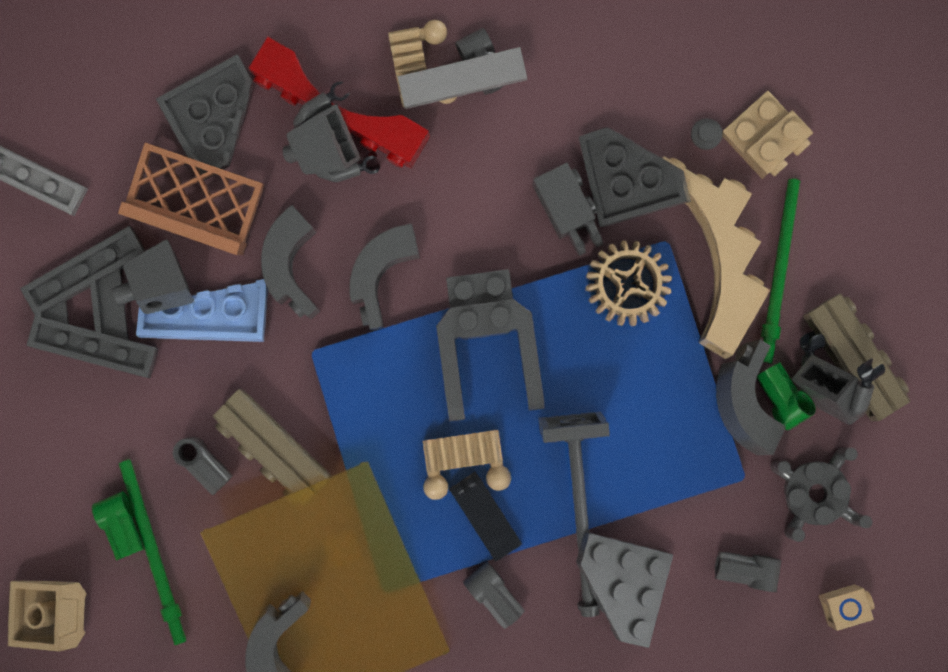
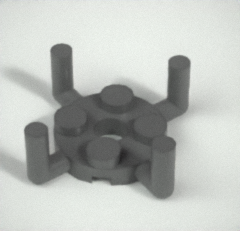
M840 447L836 450L829 463L813 461L799 465L794 469H791L790 464L786 461L775 460L771 463V470L786 480L784 494L787 507L794 515L784 531L788 539L797 542L803 541L805 539V532L801 528L805 523L828 525L840 517L854 526L870 528L873 521L871 517L859 514L848 507L851 486L840 471L845 460L853 461L857 458L858 453L856 449ZM815 484L821 485L824 489V497L819 502H813L809 497V489Z

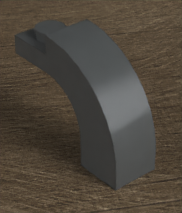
M291 205L275 220L265 237L261 254L262 274L266 286L276 302L282 305L291 298L292 301L288 305L300 318L306 315L312 320L321 311L297 285L293 275V261L298 250L317 232Z
M412 224L391 228L376 236L363 248L353 266L349 284L350 299L353 304L364 302L365 306L360 307L363 325H369L372 332L384 328L378 301V285L381 277L390 267L398 263L420 258Z
M761 339L743 344L736 353L735 359L737 361L723 363L719 370L716 384L717 406L726 429L740 445L757 456L773 455L786 428L785 425L767 415L760 407L756 398V377L770 348V345Z
M303 591L296 597L293 595L288 596L278 606L277 609L280 612L269 603L259 615L246 647V672H291L280 659L277 650V640L284 631L309 610L311 599Z

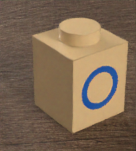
M854 584L819 595L827 624L836 631L874 620L871 612L875 608L873 599L868 591H865L864 588Z

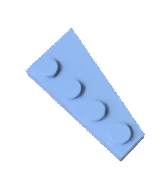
M264 279L256 280V283L227 286V289L196 293L197 295L192 296L194 302L191 304L155 313L144 314L139 307L136 335L139 338L264 342L268 288Z

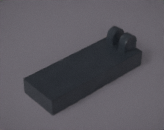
M476 471L449 488L495 562L522 545V542Z

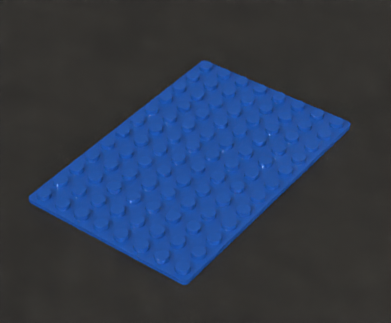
M663 241L650 245L652 248L648 256L653 258L655 254L660 253L662 257L656 264L658 267L662 264H667L668 269L661 272V275H669L672 277V280L662 284V286L671 289L669 295L660 294L667 301L666 306L662 307L654 304L660 313L655 317L646 311L649 317V321L643 323L639 316H637V324L630 326L629 318L626 317L624 324L618 326V315L615 314L613 319L608 322L605 320L609 313L606 308L602 313H596L595 310L601 305V302L599 300L595 303L589 302V298L596 295V291L588 292L585 289L587 285L595 284V281L586 278L588 272L597 273L590 264L512 288L513 299L532 313L545 409L528 411V399L523 379L518 336L516 331H512L505 335L455 340L465 420L449 421L436 326L450 308L328 345L312 352L313 363L383 591L391 592L493 559L449 490L450 487L475 471L522 542L521 546L509 554L576 533L568 442L544 443L539 431L538 418L601 412L609 423L610 436L587 438L581 441L589 529L728 486L745 478L734 439L726 429L718 410L716 384L704 347L699 344L700 335L671 246L668 242ZM645 247L640 248L639 252H643ZM617 260L608 267L613 270L628 271L634 265L635 260ZM644 266L641 272V280L649 287V290L653 291L652 276ZM636 271L626 280L621 279V283H625L622 286L624 291L621 297L630 288H636V284H632ZM604 276L603 287L605 293L613 302L616 295V287L612 282L608 281L609 278ZM634 295L628 296L621 307L626 309L639 308L644 306L648 300ZM493 430L499 431L503 466L511 473V483L506 489L496 491L487 484L486 475L491 468L489 463L441 470L440 475L448 482L447 494L439 500L430 499L425 495L423 484L426 478H428L423 448L424 440Z

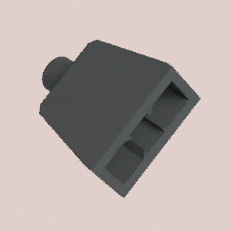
M168 239L126 262L123 269L128 282L111 289L118 306L135 300L144 314L155 313L194 302L177 256Z

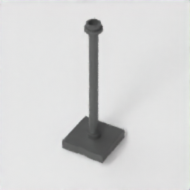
M601 412L538 418L539 431L544 443L568 442L578 553L584 531L589 532L581 441L587 438L610 436L609 423ZM580 571L583 600L577 603L578 610H580L581 616L584 617L597 616L600 614V608L591 592V587L585 575Z

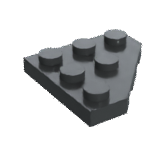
M237 54L156 98L187 157L223 170L230 167L254 82ZM198 168L201 175L208 172L206 170ZM213 174V175H211V176L205 178L204 181H205L206 179H208V178H210V177L216 175V174Z
M608 127L579 136L600 227L610 226L691 202L684 171Z
M584 531L576 564L581 573L585 575L600 610L606 615L611 625V631L615 638L621 642L649 648L673 554Z

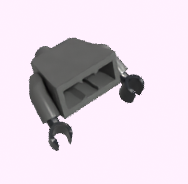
M343 81L334 83L329 93L325 94L322 92L301 106L293 120L295 129L287 133L289 145L284 146L282 150L284 159L288 163L298 161L302 172L306 175L316 174L319 178L335 183L359 176L361 171L375 174L380 169V165L370 167L366 164L369 159L378 157L377 153L374 152L366 153L363 161L357 163L361 157L337 104L331 105V102L334 100L342 101L349 97L350 92L343 97L335 94L336 86L344 83Z
M815 331L803 335L799 343L805 355H802L801 368L792 378L793 381L803 392L811 397L814 404L820 410L848 425L853 424L867 412L874 390L872 381L885 373V366L880 364L873 369V358L869 359L857 369L858 376L862 380L859 381L856 376L815 355V350L825 346L823 334L815 336Z

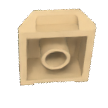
M10 581L8 646L50 651L76 648L86 633L84 631V606L87 593L80 583Z

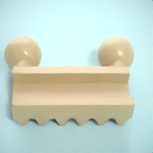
M430 20L421 29L414 27L388 32L396 77L426 70L421 41L426 40L433 45L442 43L447 36V28L443 22ZM397 77V83H398V88H399L401 103H402V107H404V103H403V99H402V94H401V90H400V85H399V81H398V77ZM457 97L442 100L439 102L443 104H450L457 99Z
M498 430L423 441L428 478H426L423 484V490L430 499H442L448 492V482L440 475L441 470L490 463L491 468L486 475V481L490 488L501 491L506 489L511 483V473L503 466Z

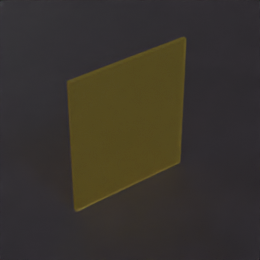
M368 461L361 462L355 467L216 526L206 528L201 532V536L248 640L256 620L269 603L280 612L277 609L278 606L290 595L296 597L303 591L311 599L309 610L284 631L277 640V650L280 659L291 672H404L450 652Z

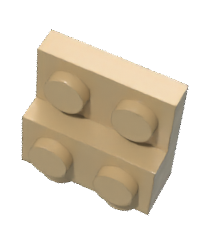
M767 91L722 131V137L763 179L768 173L776 176L785 168L788 163L784 159L792 152L798 156L811 144L807 138L813 132L793 110L788 112Z

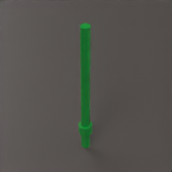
M788 179L767 319L766 324L762 325L760 336L765 343L770 345L763 361L765 364H773L776 340H780L781 327L778 325L800 188V180Z
M131 459L120 462L118 464L163 609H160L163 622L167 621L175 646L187 641L180 621V616H182L179 603L175 604Z

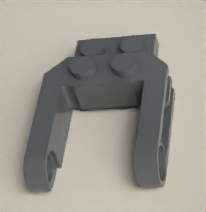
M509 269L446 278L450 309L437 324L436 328L449 421L465 420L455 340L505 335L512 331H516L518 336L523 379L528 399V411L545 409L532 313L513 299Z

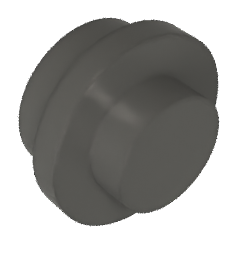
M708 118L696 122L691 130L692 142L702 150L715 148L720 143L723 135L721 126L715 120Z

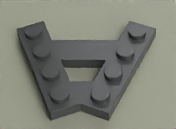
M131 226L126 227L20 288L35 315L26 346L151 378L159 348L129 340L125 304L118 306L111 290L122 285L121 269H123L124 264L146 251ZM88 288L91 290L95 331L69 325L67 300Z

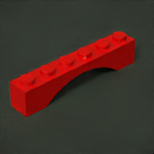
M267 37L249 66V70L255 77L253 81L268 91L272 87L281 92L280 97L293 106H296L297 103L303 105L319 95L318 90L305 76L295 52ZM339 107L350 134L361 139L359 143L369 151L375 153L378 149L387 154L386 159L399 168L405 165L412 169L430 139L429 130L403 115L389 117L366 116Z

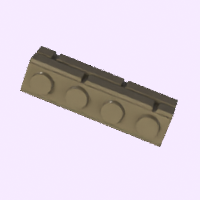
M840 293L805 313L803 317L812 331H815V336L823 334L825 338V346L823 348L834 365L856 376L859 381L862 380L858 376L857 369L869 359L873 358V369L880 364L885 366V373L872 381L874 390L866 412L870 421H880L911 401L907 396L909 388L901 377H895L889 368L892 362L883 350L878 351L872 342L874 339L872 330L865 323L861 324L855 316L857 308L853 301L847 296L843 297Z
M237 390L212 416L218 422L215 425L216 429L228 439L233 436L240 443L237 449L248 460L251 461L255 458L263 466L260 471L269 481L274 483L278 480L286 488L282 493L293 504L297 505L300 502L303 506L306 505L332 479L333 476L245 390Z

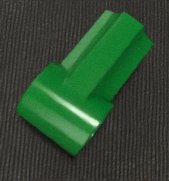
M781 363L775 364L756 377L774 406L772 409L774 419L785 425V430L793 429L815 414L816 407L813 400L807 393L801 390L798 391Z
M122 491L92 504L94 519L99 528L105 531L116 561L144 550L132 519L134 517L132 506L125 492Z

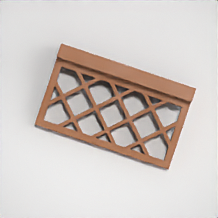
M144 143L126 202H121L118 214L235 255H244L248 244L245 242L265 184ZM151 152L162 155L167 166L152 174L148 166ZM169 158L178 160V162L172 164ZM186 163L191 165L196 178L181 184L174 169ZM198 168H201L208 172L201 175ZM170 172L177 187L162 194L155 178ZM213 174H218L221 176L226 188L211 195L204 179ZM227 178L232 179V180H235V181H238V182H236V183L230 185V183H229V181H228ZM150 181L157 197L148 202L136 199L140 186ZM199 182L206 198L191 204L184 189ZM243 184L255 187L251 200L240 205L233 189ZM180 192L187 207L178 212L170 211L165 198ZM229 192L236 208L221 215L213 199ZM160 201L163 208L153 204ZM209 202L216 218L204 223L199 221L194 209ZM246 207H248V210H247V213H246V216H245V214H244V212H243V209L246 208ZM189 211L192 218L184 216L182 214ZM238 212L243 221L240 234L230 232L223 219ZM219 222L221 228L213 226L212 224Z

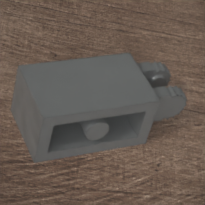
M565 163L534 178L532 186L559 239L568 236L574 249L580 256L586 253L585 245L577 233L578 230L586 227L589 237L596 247L603 245V240L594 224V214L597 213L596 207L590 196L584 197L580 189L583 182L578 171L575 168L571 170L568 163Z

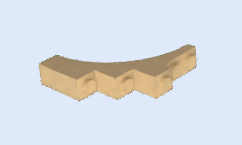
M664 156L663 159L684 171L691 202L685 204L701 226L711 253L714 270V298L709 320L699 340V344L727 359L735 353L770 292L768 288L763 286L764 282L761 279L750 274L747 276L743 274L761 241L754 238L755 234L747 228H737L734 226L752 194L746 191V187L742 183L733 179L728 180L724 178L716 187L712 185V180L705 175H695L687 170L685 164L678 159H668Z

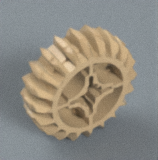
M622 241L619 252L614 244H610L608 251L611 256L601 250L598 253V257L603 263L595 260L590 263V266L597 273L588 272L586 274L587 279L595 281V284H589L585 287L588 292L596 291V295L590 297L589 302L595 303L598 300L601 302V305L595 311L597 314H600L606 308L609 313L605 320L608 322L613 319L615 314L618 315V326L624 324L626 317L629 318L630 326L637 324V316H639L643 323L648 322L649 317L646 311L656 317L660 312L654 304L662 307L667 304V301L660 294L669 295L671 293L670 288L662 286L663 283H668L672 280V277L669 275H661V272L668 269V265L662 264L658 267L656 262L662 256L660 253H657L653 258L649 257L648 254L652 248L649 245L644 248L643 252H639L640 243L638 241L633 243L631 250H628L627 241ZM617 260H635L634 265L628 271L613 270L608 267ZM644 266L652 276L653 291L649 290V287L641 280V272ZM636 271L633 276L634 282L632 283L636 284V288H630L621 297L624 291L622 286L625 284L621 283V279L626 280ZM604 276L609 278L608 281L612 282L616 287V295L613 302L605 293L603 287ZM634 295L648 300L644 306L639 308L626 309L621 307L628 296Z

